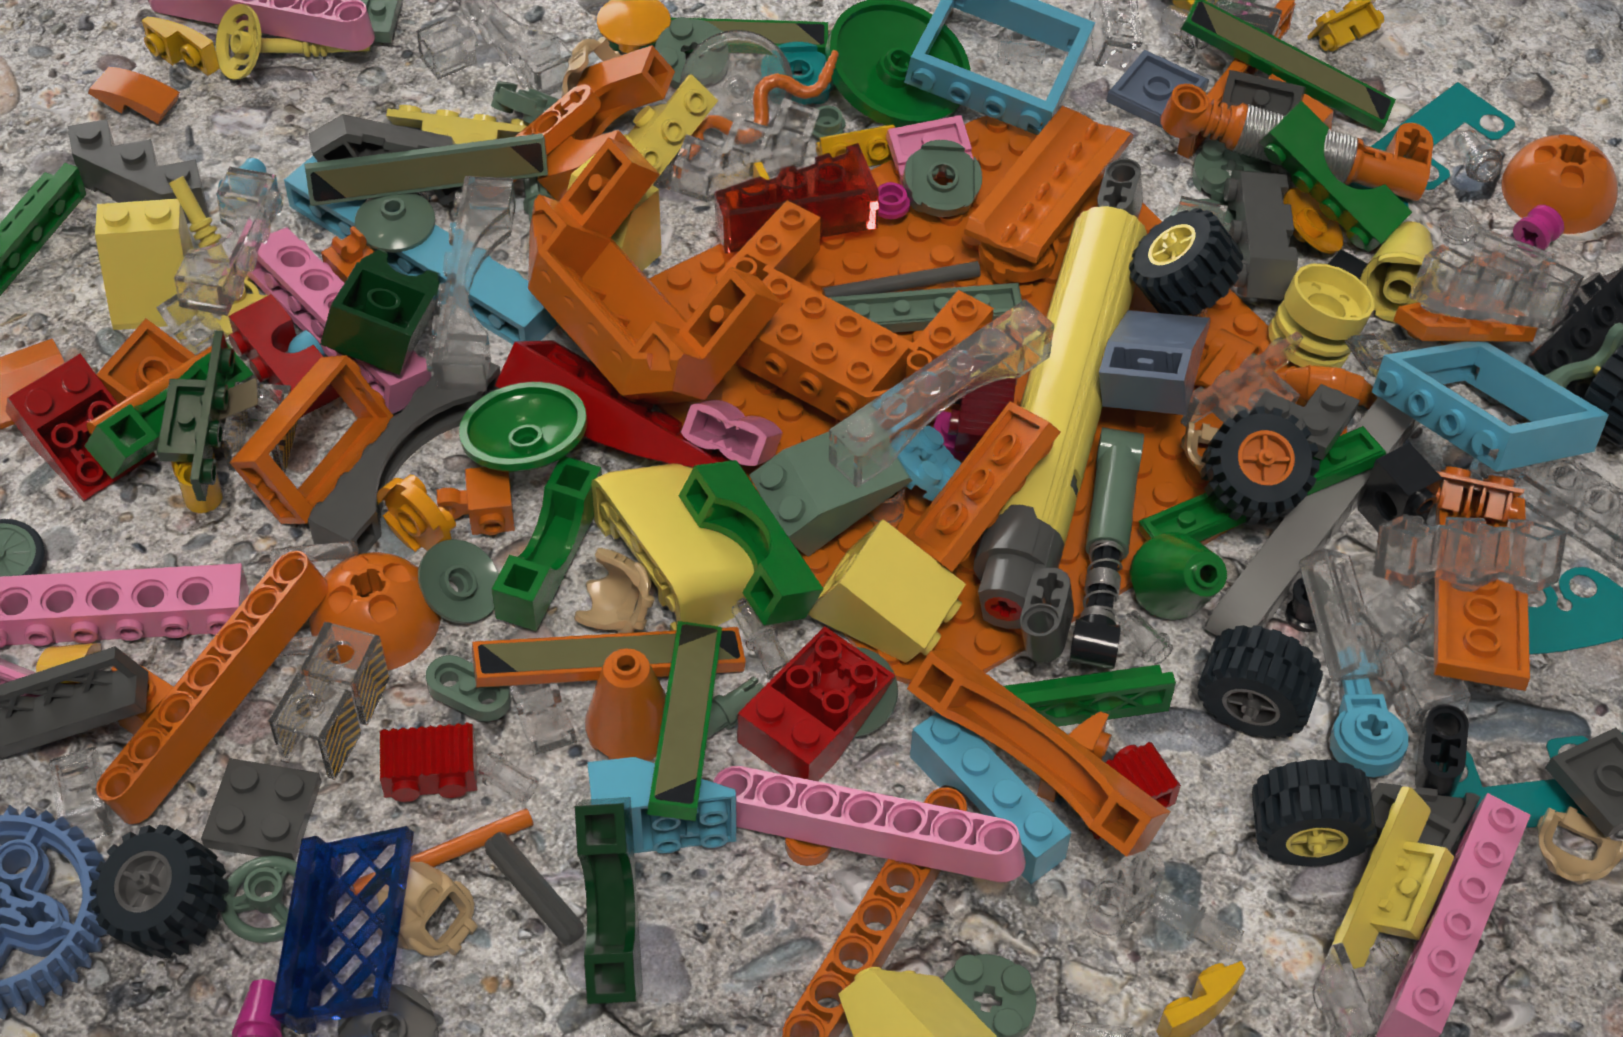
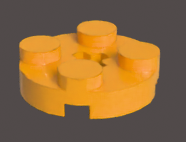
M410 474L404 479L394 478L377 492L378 505L385 500L389 510L383 515L386 523L393 533L411 550L416 552L421 547L429 550L439 542L452 539L450 531L456 527L453 516L445 508L438 507L427 495L423 482L415 475Z

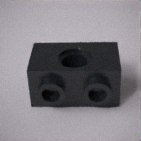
M1409 442L1375 460L1358 511L1390 546L1405 538L1412 540L1425 530L1427 526L1426 520L1431 508L1437 501L1436 494L1443 478Z

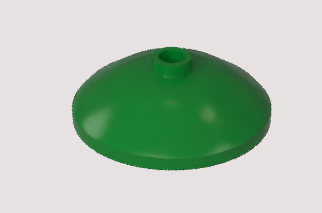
M525 382L502 387L480 398L465 412L459 425L461 446L470 459L493 470L525 472L539 469L560 460L580 442L587 428L586 409L582 400L574 392L560 385L545 382Z

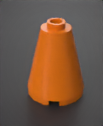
M629 648L619 649L606 658L586 713L585 730L590 745L595 750L597 748L600 752L607 755L608 760L637 757L650 761L657 754L666 693L648 659L640 651Z

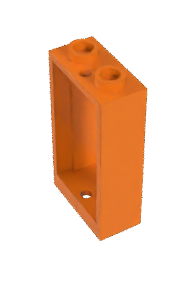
M347 355L321 357L229 463L281 524H307L313 507L318 502L326 499L335 488L340 476L345 472H349L361 459L364 449L370 443H374L394 415L385 405L386 402L383 396L372 389L362 376L361 369L356 362L348 358ZM331 384L355 414L357 420L297 489L269 453L326 387Z

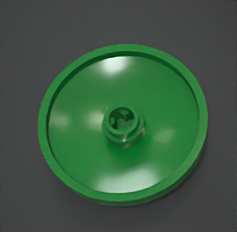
M866 0L845 10L835 22L828 36L825 49L826 62L833 50L839 53L832 81L842 96L868 118L886 126L894 124L895 128L952 117L960 108V104L904 83L911 55L932 17L931 13L900 0ZM944 24L928 55L971 71L969 60L962 44Z

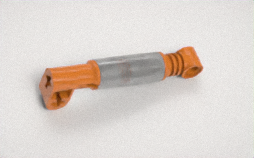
M1179 84L1173 89L1160 117L1161 125L1168 134L1177 138H1188L1192 135H1198L1201 131V137L1207 138L1210 134V139L1214 141L1219 137V142L1224 143L1227 150L1240 152L1244 156L1247 155L1248 157L1251 156V158L1255 157V159L1258 158L1259 160L1262 159V161L1265 160L1272 163L1265 155L1264 147L1259 141L1284 117L1283 114L1265 111L1261 107L1257 108V106L1254 107L1245 103H1241L1238 106L1231 105L1227 109V103L1222 102L1218 106L1219 102L1215 99L1209 103L1206 93L1200 87L1193 84ZM1417 123L1402 124L1385 151L1366 146L1363 140L1356 136L1353 137L1352 135L1349 136V134H1342V132L1328 130L1324 143L1325 160L1332 174L1343 184L1348 185L1353 182L1370 188H1376L1385 184L1396 196L1416 202L1419 201L1424 193L1430 175L1433 151V137L1425 127Z

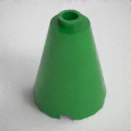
M1173 532L1158 535L1144 542L1134 555L1129 571L1130 582L1133 584L1138 603L1150 614L1167 620L1183 619L1194 615L1224 587L1227 580L1226 565L1217 554L1193 537Z

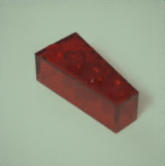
M859 143L847 146L845 154L833 158L830 153L815 157V164L797 170L794 165L780 169L777 177L766 180L759 176L714 192L715 225L724 254L739 252L787 200L821 217L820 238L878 228L879 190Z

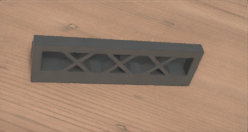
M114 646L1 684L0 759L146 712L148 671ZM111 665L118 669L114 672L99 670ZM63 681H73V682H80V683H77V684H74V685H73V684H64V683H60V682H63ZM24 694H34V695H41V696H38V697H27V696H21V695H24Z

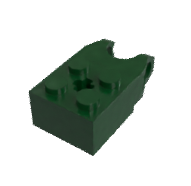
M377 249V251L362 258L360 263H356L332 302L320 345L333 349L339 354L351 356L372 364L378 369L400 375L431 319L440 289L439 278L441 273L427 270L418 276L401 274L389 266L387 262L388 253Z

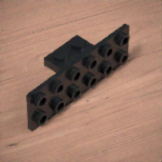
M1623 266L1619 270L1604 276L1600 272L1591 275L1579 285L1582 290L1578 294L1569 296L1557 305L1559 312L1547 322L1553 333L1529 355L1530 361L1540 374L1544 376L1566 364L1584 361L1592 357L1601 348L1609 329L1616 323L1620 322L1623 324ZM1595 376L1586 380L1570 382L1566 389L1583 398Z

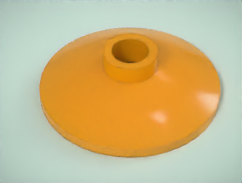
M1298 188L1290 189L1284 195L1283 203L1291 205L1294 225L1293 235L1296 239L1303 243L1307 242L1317 250L1327 254L1338 252L1343 246V234L1338 222L1327 218L1321 212L1319 203L1309 193H1304Z

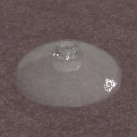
M730 30L707 38L692 51L683 67L680 85L688 75L692 74L718 100L708 115H719L740 126H749L754 121L753 94L755 86L763 77L775 73L792 78L793 75L784 53L771 40L751 31ZM780 88L772 89L768 93L769 122L764 133L754 140L763 137L777 127L787 114L793 95ZM736 89L746 91L745 96L741 99L734 98L732 94ZM709 128L704 132L706 135L724 142L743 143L752 141H738L716 128Z

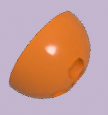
M1550 135L1530 142L1513 156L1503 173L1501 181L1503 196L1510 208L1519 217H1527L1528 213L1537 205L1550 206L1562 217L1564 222L1563 234L1583 233L1598 228L1610 218L1617 202V177L1610 160L1593 143L1572 135Z
M381 552L358 554L334 566L324 576L328 583V593L309 617L313 641L315 642L320 630L325 625L334 664L356 672H364L379 640H381L388 671L411 662L431 644L438 632L441 616L429 607L423 597L418 583V567L402 557Z

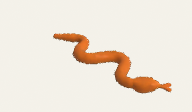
M833 50L831 52V56H829L828 61L818 76V81L813 85H803L794 78L779 73L763 77L754 88V121L749 126H740L719 115H708L683 145L685 158L677 163V167L685 166L687 171L690 170L688 161L702 147L704 143L703 134L709 128H716L738 141L754 140L763 134L769 122L768 93L772 89L780 88L793 96L803 99L819 96L832 80L839 55L838 51Z

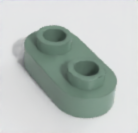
M454 655L441 656L432 661L426 670L428 691L434 699L477 720H497L506 714L510 707L509 686L476 688L473 663ZM448 681L457 682L455 685L450 687L443 685ZM486 699L495 700V702L490 704H481Z

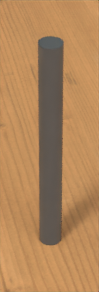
M978 261L823 287L822 294L826 297L889 293L980 277L981 271Z

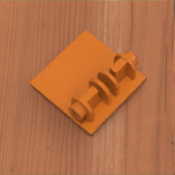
M1446 466L1445 470H1441V472L1437 471L1443 479L1436 494V508L1459 512L1463 489H1466L1462 514L1467 515L1473 490L1479 491L1475 509L1476 517L1481 516L1486 493H1489L1484 518L1506 523L1507 519L1516 520L1519 503L1512 502V498L1524 494L1525 489L1515 488V480L1489 475L1488 479L1484 478L1481 481L1470 478L1471 471Z

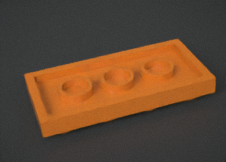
M1010 401L906 537L946 569L953 572L959 564L969 557L972 546L983 532L996 522L1000 510L1010 497L1023 487L1027 475L1037 462L1050 452L1054 440L1061 431L1049 421Z

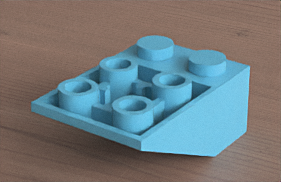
M637 757L587 762L591 799L631 797L634 853L656 851L665 854L675 852L684 847L702 845L706 848H717L725 845L727 842H736L735 789L701 779L696 821L647 815L655 763Z

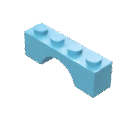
M937 712L913 728L910 758L939 788L944 785L952 786L966 795L983 815L1003 818L1017 826L1026 860L1025 869L1021 875L1030 884H1033L1066 859L1071 831L976 733L941 716Z

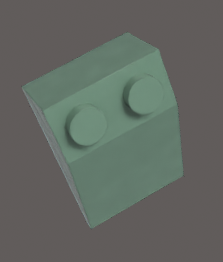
M871 415L786 448L749 475L762 499L794 546L807 556L813 554L912 482L911 477Z

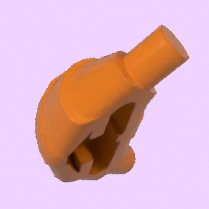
M1308 365L1306 367L1287 369L1286 372L1275 373L1270 376V386L1273 390L1289 388L1290 391L1305 399L1306 402L1310 400L1320 384L1360 400L1358 406H1364L1368 410L1378 398L1377 395L1372 393L1373 386L1363 376L1342 368Z

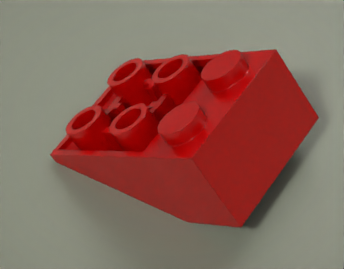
M81 353L7 397L6 413L29 444L83 502L155 457V453L152 452L112 479L84 447L91 436L87 429V423L118 403Z
M824 626L738 713L737 742L780 774L819 781L841 757L894 681L895 674Z

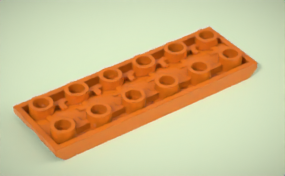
M1062 106L972 213L964 229V234L1036 264L1103 179L1107 166L1121 156L1132 142L1134 135L1118 127L1099 124L1075 110Z

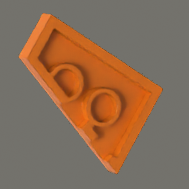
M1479 288L1399 306L1393 320L1406 329L1409 336L1420 341L1533 342L1538 327Z

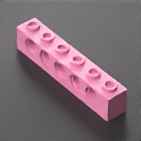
M287 227L247 242L245 274L267 296L272 294L289 314L293 322L302 331L307 330L320 344L330 306L344 282L332 271L327 263L322 262L309 249L305 241L300 240ZM321 345L328 357L342 356V354ZM414 351L400 375L378 369L372 364L348 356V358L358 364L362 376L372 389L383 396L386 402L385 405L392 414L404 409L411 401L417 388L424 386L431 378V367L428 362Z
M242 563L0 577V648L7 645L31 644L34 646H45L50 643L59 642L92 643L96 640L111 639L134 641L146 637L166 636L169 638H181L186 635H216L248 596L249 587Z
M1489 793L1483 798L1466 824L1454 852V860L1420 940H1417L1378 1029L1377 1037H1439L1441 1035L1529 821L1530 814Z

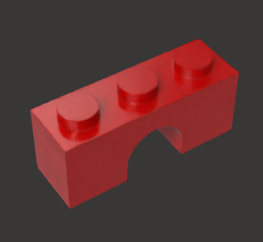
M272 294L228 316L233 332L228 337L233 349L240 357L243 355L247 356L250 367L260 382L265 380L268 382L271 393L278 405L289 395L290 389L292 391L321 357H324L314 344L300 352L285 353L288 351L290 342L296 336L292 318ZM329 384L301 417L339 398L340 395Z

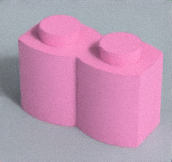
M709 400L692 404L681 431L682 435L694 445L705 449H719L731 461L737 460L739 464L746 466L759 465L773 458L783 433L773 422L758 416L745 417L738 408L720 400Z

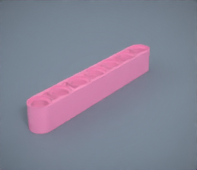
M148 0L151 9L157 13L218 25L225 12L231 6L245 4L250 6L257 14L261 33L350 51L364 50L375 40L366 5L359 0ZM248 15L241 16L236 22L248 20Z
M743 766L725 768L716 775L713 781L714 783L735 789L736 827L995 882L1015 880L1025 869L1026 860L1018 828L1011 821L1003 818Z

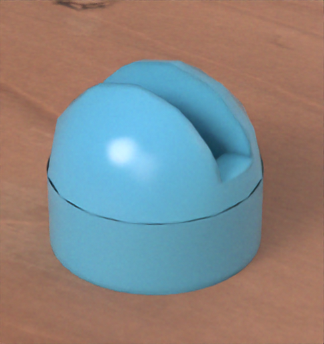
M307 330L295 336L288 347V353H296L314 344L319 352L325 356L319 342Z

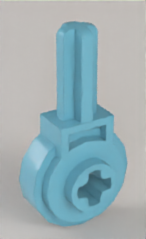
M1348 648L1346 652L1339 653L1337 656L1345 695H1343L1340 704L1339 716L1330 734V749L1339 763L1354 765V768L1365 772L1367 777L1375 778L1389 775L1399 768L1409 746L1408 732L1404 724L1393 713L1388 711L1384 694L1372 693L1363 654L1357 652L1355 648Z

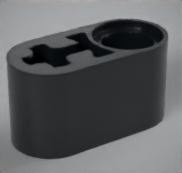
M1441 704L1429 711L1419 739L1415 775L1416 788L1437 789L1440 796L1452 797L1465 768L1469 728L1466 714L1458 707ZM1438 731L1445 732L1450 736L1442 735ZM1436 762L1443 763L1442 772L1439 771V766Z

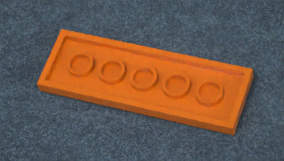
M1463 489L1459 512L1436 508L1434 675L1526 691L1530 680L1525 499L1512 498V502L1519 503L1516 520L1507 519L1506 523L1484 518L1489 493H1486L1480 517L1475 516L1479 491L1473 490L1467 515L1462 514L1466 489Z

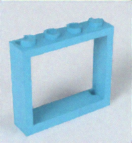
M940 0L911 55L904 83L1038 135L1057 113L1087 49L1095 22L1039 0ZM952 8L1068 52L1046 101L928 55Z
M1467 341L1386 354L1383 356L1372 389V393L1496 472L1595 452L1609 416L1606 412L1486 341ZM1477 367L1480 368L1478 374L1476 373ZM1466 381L1531 422L1509 426L1443 384ZM1490 449L1499 450L1496 459L1488 455Z

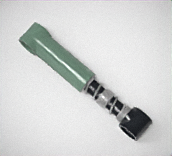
M1103 427L1101 429L1095 467L1097 470L1085 546L1091 564L1087 568L1084 592L1086 596L1082 601L1084 610L1081 612V618L1075 620L1069 662L1110 669L1115 667L1121 626L1115 623V616L1117 614L1113 610V604L1119 599L1121 576L1118 571L1122 569V564L1119 561L1125 559L1129 554L1137 476L1144 442L1143 433Z

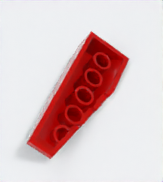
M554 340L515 341L495 384L500 389L518 383L545 382L560 385L571 390L582 400L586 409L587 428L584 436L595 442L636 456L690 467L731 461L719 449L701 448L688 441L681 433L683 428L682 422L672 415L652 412L651 409L654 404L640 400L631 402L626 399L593 363Z

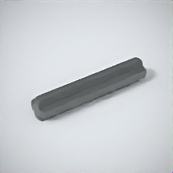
M498 832L489 838L484 844L486 854L560 941L565 945H571L580 939L584 934L582 921L506 833Z

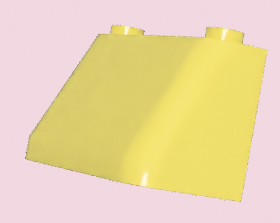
M673 463L608 472L592 480L595 523L605 537L610 534L614 539L621 537L636 559L645 567L651 580L658 588V601L662 607L667 605L669 610L675 613L676 621L670 624L671 631L677 630L678 621L719 626L752 609L742 593L754 573L750 557L738 543L728 536L714 530L699 527L678 496L694 467Z

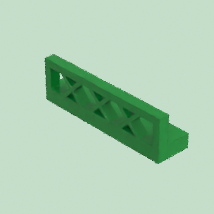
M64 163L54 175L44 172L1 221L0 296L87 195L78 167Z
M1159 664L1006 685L1004 687L1054 725L1060 727L1081 724L1100 711L1109 714L1108 720L1167 712L1170 708L1176 681L1173 672L1162 673Z

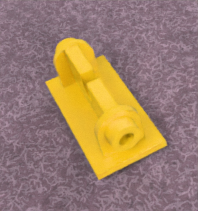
M1352 0L1343 7V11L1336 13L1333 9L1320 16L1315 21L1317 27L1307 38L1309 40L1319 36L1320 47L1324 51L1334 52L1356 39L1350 28H1352L1358 39L1381 28V24L1384 23V15L1372 5L1376 0Z
M894 124L820 137V142L815 143L817 156L821 157L823 174L884 164L892 160L886 135L888 129L895 128Z

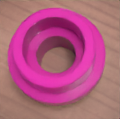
M893 182L884 183L872 195L871 207L882 218L897 219L909 211L910 199L905 188L900 184Z

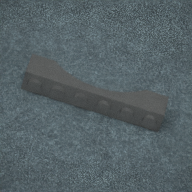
M459 346L448 359H443L430 380L424 386L417 388L411 401L403 411L390 419L386 430L375 443H370L364 449L361 459L349 472H345L340 476L335 488L326 499L318 502L313 507L308 518L313 543L343 560L358 554L367 553L381 537L380 518L383 501L378 505L377 492L394 478L403 463L421 446L436 436L458 427L465 412L476 401L490 392L499 389L495 384L500 375V366Z

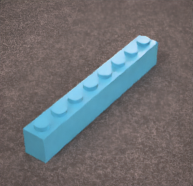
M312 156L284 179L289 206L339 238L344 239L351 234L350 228L355 226L356 213L360 206L368 199L311 206L304 164L317 162L315 157ZM435 225L429 238L421 245L403 252H387L389 266L401 274L418 276L427 270L441 273L439 278L440 289L437 298L512 345L515 341H541L558 325L557 321L529 291L528 281L516 270L504 267L494 261L486 252L476 250L463 242L455 233L447 232Z

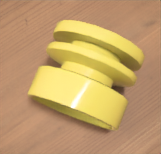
M1328 264L1305 265L1300 267L1294 275L1284 295V300L1278 307L1276 315L1268 327L1269 339L1282 356L1300 367L1312 365L1341 368L1356 344L1357 336L1360 335L1375 309L1374 297L1361 280L1339 267Z

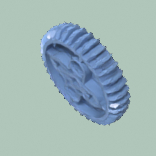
M9 805L5 813L0 815V970L13 949L46 958L20 974L0 980V1018L3 1020L6 1019L9 1008L13 1007L16 1008L18 1013L25 1015L26 1003L33 1000L38 1005L44 1007V995L50 991L62 996L63 988L61 983L66 979L78 983L79 975L76 969L78 967L91 968L92 960L88 953L102 952V942L99 937L109 935L107 930L99 926L96 921L99 914L92 911L91 900L97 897V894L91 891L92 881L98 880L100 875L95 870L100 861L105 863L102 854L98 853L95 843L89 837L86 838L80 828L77 826L71 828L69 821L64 819L63 816L55 820L53 814L47 810L38 816L36 811L29 806L19 815L17 809ZM47 849L63 855L72 864L79 876L82 887V902L74 924L71 923L70 914L65 906L44 894L49 883L51 871L49 858L45 854ZM28 867L22 873L14 874L20 868Z

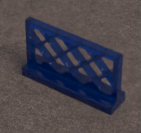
M403 826L328 843L319 836L301 839L270 1016L297 1034L315 1032L316 1024L319 1022L388 1010L414 832L409 827ZM396 844L394 855L380 868L374 861L388 846ZM357 853L360 857L341 876L344 862L343 855ZM370 866L376 875L357 894L351 886ZM387 884L389 886L388 898L374 912L367 904ZM346 892L353 900L334 920L337 901ZM363 910L370 918L350 938L344 932V929ZM380 928L382 930L381 943L367 957L360 948ZM339 936L345 945L327 964L329 946ZM356 955L363 963L343 983L337 977V974ZM373 973L375 976L373 996L357 999L353 993ZM331 981L338 990L323 1006H320L322 990Z

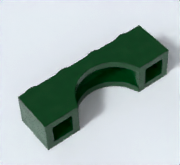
M631 797L582 800L574 808L577 856L582 865L586 891L587 932L584 967L587 1004L635 1002L643 991Z

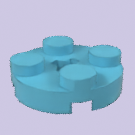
M901 426L887 439L912 479V482L906 485V487L911 490L917 485L921 489L926 490L927 492L923 497L930 501L935 499L962 464L943 445L944 438L941 433L931 426H924L922 430L913 426Z

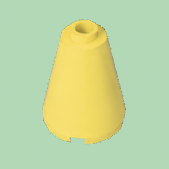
M1412 221L1402 223L1385 240L1361 274L1360 280L1372 293L1375 315L1380 319L1394 322L1393 320L1399 306L1438 298L1441 295V280L1431 234L1420 223Z

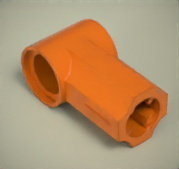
M1223 328L1220 329L1209 345L1205 360L1198 368L1192 392L1194 402L1206 408L1211 405L1218 406L1237 378L1244 379L1249 373L1257 358L1259 346Z

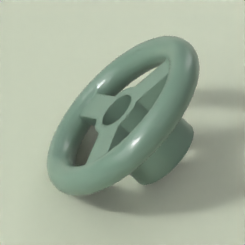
M272 855L252 859L238 867L226 880L229 884V892L222 894V899L227 902L225 911L221 912V916L227 927L234 934L245 940L268 943L284 939L299 930L313 911L316 899L313 879L301 864L287 857ZM288 874L297 880L301 889V902L294 914L283 903L284 882ZM244 882L243 888L245 893L242 896L235 897L238 888ZM265 892H273L269 896L260 897ZM257 909L262 913H271L280 925L271 928L252 927L244 923L237 913Z

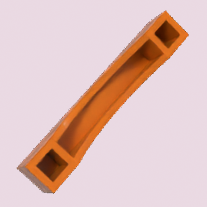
M953 648L930 651L907 690L941 716L982 736L1031 769L1072 806L1088 828L1126 857L1146 850L1171 813V811Z

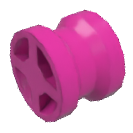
M1537 205L1528 213L1527 217H1523L1514 225L1513 236L1516 243L1523 250L1531 254H1540L1549 247L1550 242L1555 241L1563 234L1564 222L1559 213L1550 206Z

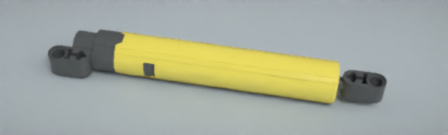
M1128 158L1115 160L1107 166L1097 197L1098 207L1083 211L1074 222L1020 407L1049 421L1061 433L1054 440L1050 452L1040 459L1027 475L1023 487L1013 494L1000 510L996 522L983 532L974 559L973 570L981 581L978 595L983 620L994 626L1006 629H1021L1027 656L1038 662H1050L1062 654L1074 614L1071 582L1068 574L1059 569L1103 407L1099 379L1100 366L1109 338L1130 308L1136 283L1130 276L1129 264L1134 259L1132 257L1134 249L1139 246L1138 243L1143 236L1147 235L1145 226L1138 220L1143 203L1141 167L1138 162Z

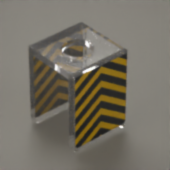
M236 382L235 386L244 382ZM257 383L258 398H269L275 401L278 406L292 391L290 385ZM258 404L226 417L223 428L222 447L229 472H237L229 462L244 446L250 421L265 422L276 408H265ZM298 421L271 451L274 461L284 473H286Z
M324 622L300 668L312 711H321L335 682L351 686L360 724L364 725L369 724L389 683V674L380 636L329 622ZM338 645H348L354 650V655L349 661L341 664Z
M296 673L268 720L281 762L287 764L290 762L304 736L317 740L327 777L333 780L339 775L361 736V729L351 691ZM310 698H318L324 703L322 711L314 716Z

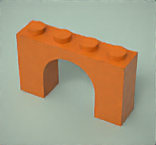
M653 45L586 67L583 70L577 86L584 84L590 86L600 99L601 105L598 112L546 157L548 175L538 176L537 181L557 201H560L567 192L571 174L596 154L608 137L635 148L619 130L606 134L602 133L614 120L627 111L665 98L675 70Z

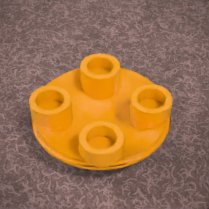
M610 0L600 9L597 15V26L600 33L609 41L618 44L619 50L624 53L639 50L640 46L656 42L659 35L671 24L668 9L658 0Z

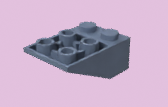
M1128 310L1109 338L1100 366L1099 379L1102 406L1187 415L1210 325V318Z

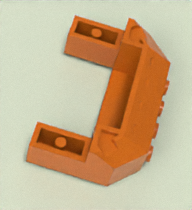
M608 137L560 201L540 194L534 200L529 234L528 289L616 390L629 401L636 402L640 400L656 405L705 400L783 303L758 277L730 267L687 321L611 238L660 173L637 149Z
M787 200L716 275V284L730 267L754 275L783 303L735 363L845 424L871 415L881 431L895 430L901 426H923L935 421L939 410L944 411L945 393L954 384L956 373L962 374L966 368L967 360L973 361L990 341L994 308L958 290L912 343L794 279L820 250L821 217Z

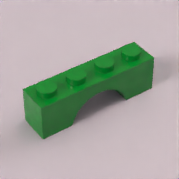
M1301 100L1259 143L1264 147V153L1267 158L1274 164L1281 165L1291 175L1294 185L1302 192L1309 193L1319 203L1321 212L1330 220L1337 221L1347 231V237L1355 246L1361 249L1364 248L1369 253L1381 245L1412 211L1385 184L1373 189L1363 190L1349 187L1339 181L1330 171L1324 155V143L1329 128Z
M235 351L233 373L226 374L225 385H228V389L249 381L253 376L252 371ZM211 352L196 361L178 379L206 380ZM168 387L141 405L135 407L131 404L127 405L99 423L84 447L112 479L157 450Z
M566 456L557 462L544 487L539 519L528 545L518 557L508 556L491 589L496 619L537 631L594 518L591 484L593 479L602 476L601 467Z
M737 460L695 465L678 496L699 527L714 530L728 536L748 554L754 567V573L742 593L762 624L766 626L805 619L824 589Z

